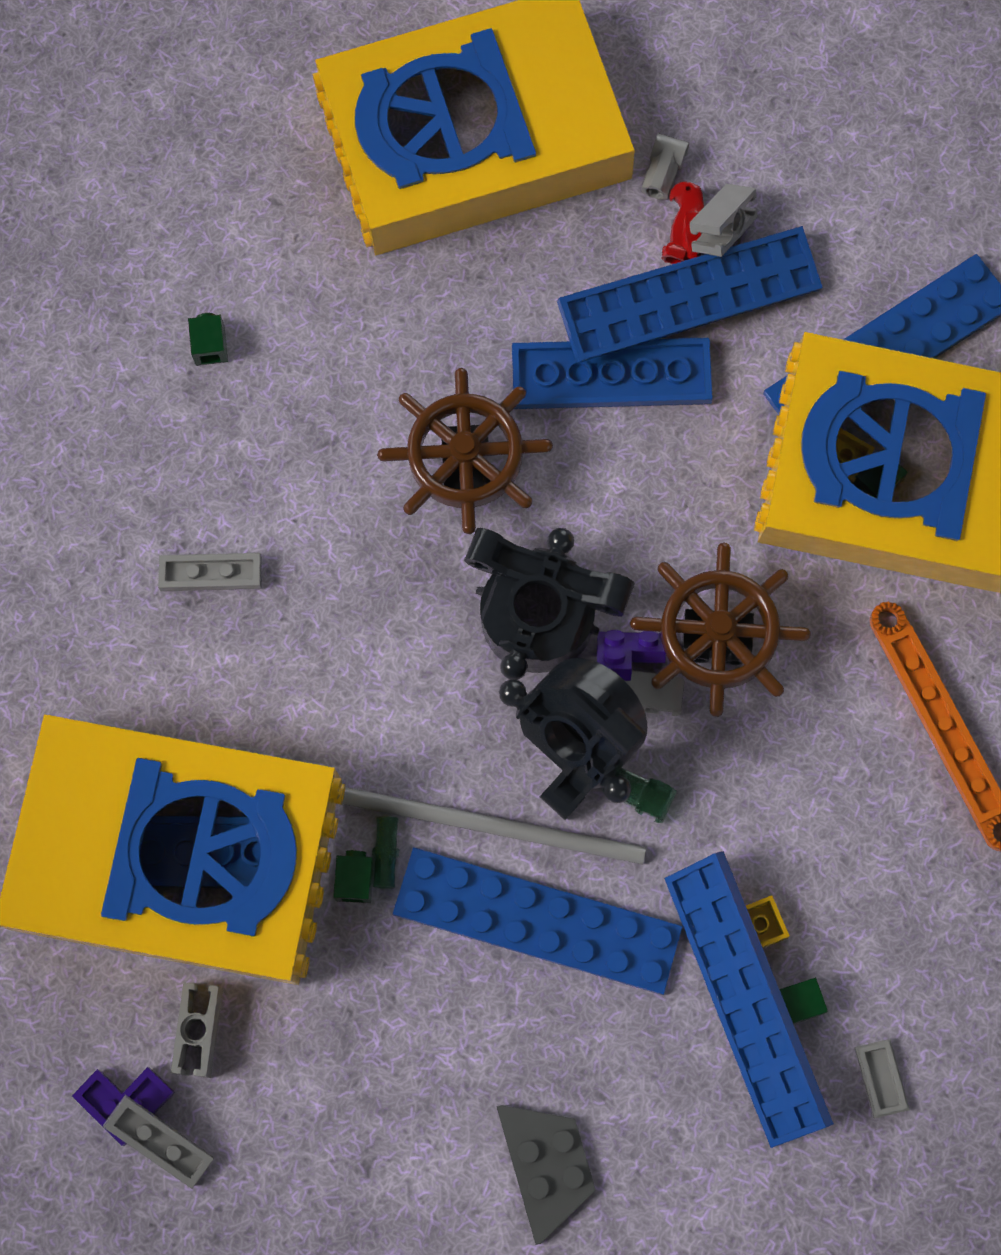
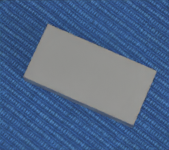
M891 1039L854 1047L873 1118L910 1110Z

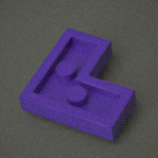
M608 630L600 631L597 636V662L614 671L624 681H631L632 662L665 663L666 653L662 645L661 633L653 631L637 633Z
M147 1067L124 1092L101 1070L97 1069L72 1097L103 1127L105 1121L125 1095L152 1114H155L175 1092L150 1067ZM105 1129L121 1146L127 1144Z

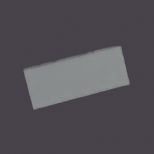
M726 183L690 222L692 234L702 233L697 241L691 243L692 252L722 257L758 217L757 209L746 207L750 201L755 200L756 188Z
M183 982L170 1073L189 1076L190 1069H184L183 1067L187 1049L189 1046L202 1048L201 1070L194 1069L193 1076L211 1078L223 988L214 985L208 986V992L211 994L207 1013L202 1015L200 1013H193L194 992H198V984ZM196 1021H203L206 1026L205 1035L199 1040H192L189 1035L191 1025Z

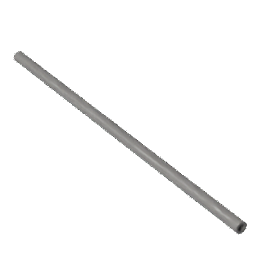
M348 787L345 788L342 803L344 805L642 865L646 852V847Z

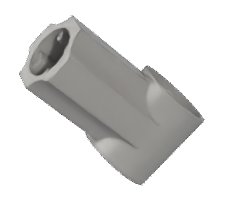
M658 133L650 156L651 163L642 185V193L658 200H668L678 170L682 169L683 157L687 155L689 142Z

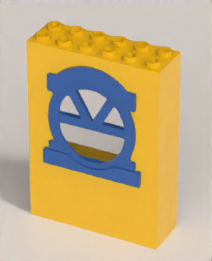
M517 0L315 60L317 73H313L312 76L316 87L317 99L320 108H323L325 114V123L328 133L332 136L334 142L333 146L338 163H341L343 169V178L346 188L350 191L356 218L359 219L361 224V233L366 248L372 246L375 256L632 179L635 150L580 0ZM441 68L460 69L476 75L490 87L497 104V117L491 132L481 144L465 154L462 152L435 70ZM422 75L431 102L398 96L396 92L412 77ZM389 108L434 117L403 147L393 137L387 119ZM441 130L450 158L432 159L416 155Z
M804 332L800 342H794L786 362L785 372L791 374L787 375L786 382L782 385L779 404H784V406H781L779 416H776L773 428V435L778 436V438H775L773 447H770L766 467H770L772 470L768 471L767 478L764 479L760 499L766 501L762 503L760 511L757 512L754 524V531L759 532L757 542L1001 593V372ZM877 400H895L890 432L888 433L867 415L861 407ZM910 403H913L931 413L946 430L952 447L949 473L944 482L929 495L908 502H892ZM846 418H850L886 450L839 463L836 441L842 423ZM883 465L877 498L864 493L848 479L850 475Z
M44 714L0 895V927L26 934L299 985L300 978L306 979L309 969L310 957H306L305 953L307 944L313 943L316 935L317 922H313L315 908H321L324 887H321L320 881L322 873H328L331 853L328 852L327 847L329 838L335 839L339 819L335 818L336 804L342 805L346 785L342 784V779L334 767ZM205 797L181 905L160 895L145 877L140 862V849L144 831L150 820L167 805L184 798ZM220 801H225L235 806L249 819V823L212 836ZM258 837L260 842V862L257 872L248 886L241 884L209 855L210 852ZM205 871L232 894V900L213 907L197 908Z

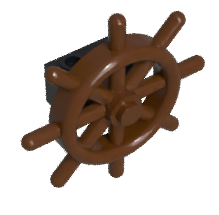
M458 368L455 371V394L441 398L427 408L408 393H403L399 396V403L417 418L411 428L407 447L382 448L378 451L377 457L382 462L409 461L411 473L420 488L404 504L403 510L406 514L413 515L431 497L444 505L461 508L462 530L465 534L470 535L476 530L475 507L491 503L504 493L522 508H529L532 505V498L514 483L520 472L523 454L550 452L553 448V443L549 439L522 440L520 430L510 412L525 398L526 390L523 387L514 388L499 404L485 396L470 394L468 372L465 368ZM470 413L487 417L480 425L470 424ZM457 414V426H446L440 421L447 416ZM499 426L507 441L489 442L488 435ZM430 430L441 438L442 445L423 446L426 435ZM508 455L502 471H499L483 456ZM442 458L443 464L431 476L422 459Z
M725 542L720 543L717 547L716 570L697 574L686 581L669 563L661 562L657 568L658 572L675 590L667 601L662 618L634 617L630 621V626L633 630L661 632L662 645L670 663L652 678V686L655 689H661L680 673L696 684L709 687V711L714 717H719L723 714L725 688L743 685L755 677L773 696H781L784 693V687L766 668L773 658L779 640L807 641L811 636L810 630L806 627L780 626L779 615L770 595L788 580L787 571L784 569L777 570L765 582L759 585L753 579L743 574L730 571L731 547ZM708 589H715L714 611L697 593ZM729 590H733L744 595L746 598L728 612ZM687 603L692 609H685L683 619H676L682 606ZM753 609H758L764 625L754 624V613H750ZM676 633H683L682 648L680 647ZM753 638L764 639L763 645L755 656L752 653ZM709 658H712L711 669H707L696 664L709 662ZM726 664H727V665H742V664H744V666L739 667V668H737V669L725 671V666H726Z

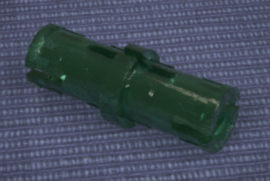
M379 816L376 817V846L372 848V856L375 857L373 887L393 889L395 888L396 858L400 856V849L397 848L399 818Z

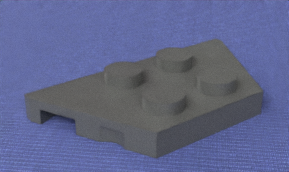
M500 1105L497 1106V1111L535 1245H538L560 1226L596 1189L575 1119Z

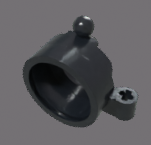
M477 528L464 561L473 568L492 574L485 587H477L476 594L481 596L480 615L484 637L494 654L502 660L500 665L501 673L508 679H521L525 676L526 672H550L560 662L566 659L577 658L586 648L592 634L598 636L600 628L594 625L595 610L622 617L625 613L635 585L634 581L621 574L596 572L579 567L576 561L565 555V553H568L573 548L575 541L572 533L566 528L554 529L549 534L547 539L549 549L535 548L530 550L504 539L500 534L485 528ZM533 584H542L552 588L558 594L561 601V611L554 621L548 625L536 627L529 626L520 620L515 613L514 602L519 592L525 587Z
M571 658L557 664L528 694L526 687L519 680L509 679L502 683L499 689V697L503 704L517 708L516 718H520V725L524 736L562 770L558 777L540 795V798L561 818L566 820L586 798L585 796L592 788L598 789L603 787L605 796L613 803H622L629 799L632 792L630 782L627 778L616 774L643 745L647 736L648 726L646 714L638 696L618 674L598 662L583 658Z

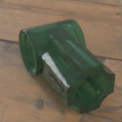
M621 768L616 775L627 778L632 788L629 799L623 803L635 808L634 810L638 814L646 813L656 818L654 822L662 824L677 794V790L653 778L647 780Z

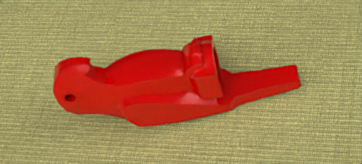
M680 182L670 192L669 200L678 203L680 209L671 226L670 243L663 247L661 257L664 262L670 264L701 256V253L692 252L691 243L697 241L702 233L692 234L690 222L704 208L703 193L700 186L694 183Z

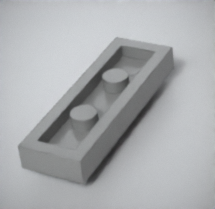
M260 553L159 555L158 588L160 591L261 589L262 557Z
M127 1095L122 1098L103 1124V1127L191 1189H193L214 1159L211 1154Z

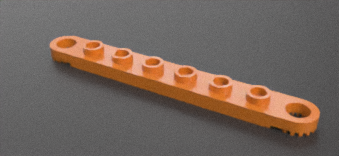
M882 602L872 611L870 626L985 842L993 850L1001 852V842L997 841L993 835L994 826L1001 824V790L914 628L905 616L904 611L896 603ZM886 611L891 612L895 615L897 624L891 628L883 627L879 623L878 615Z

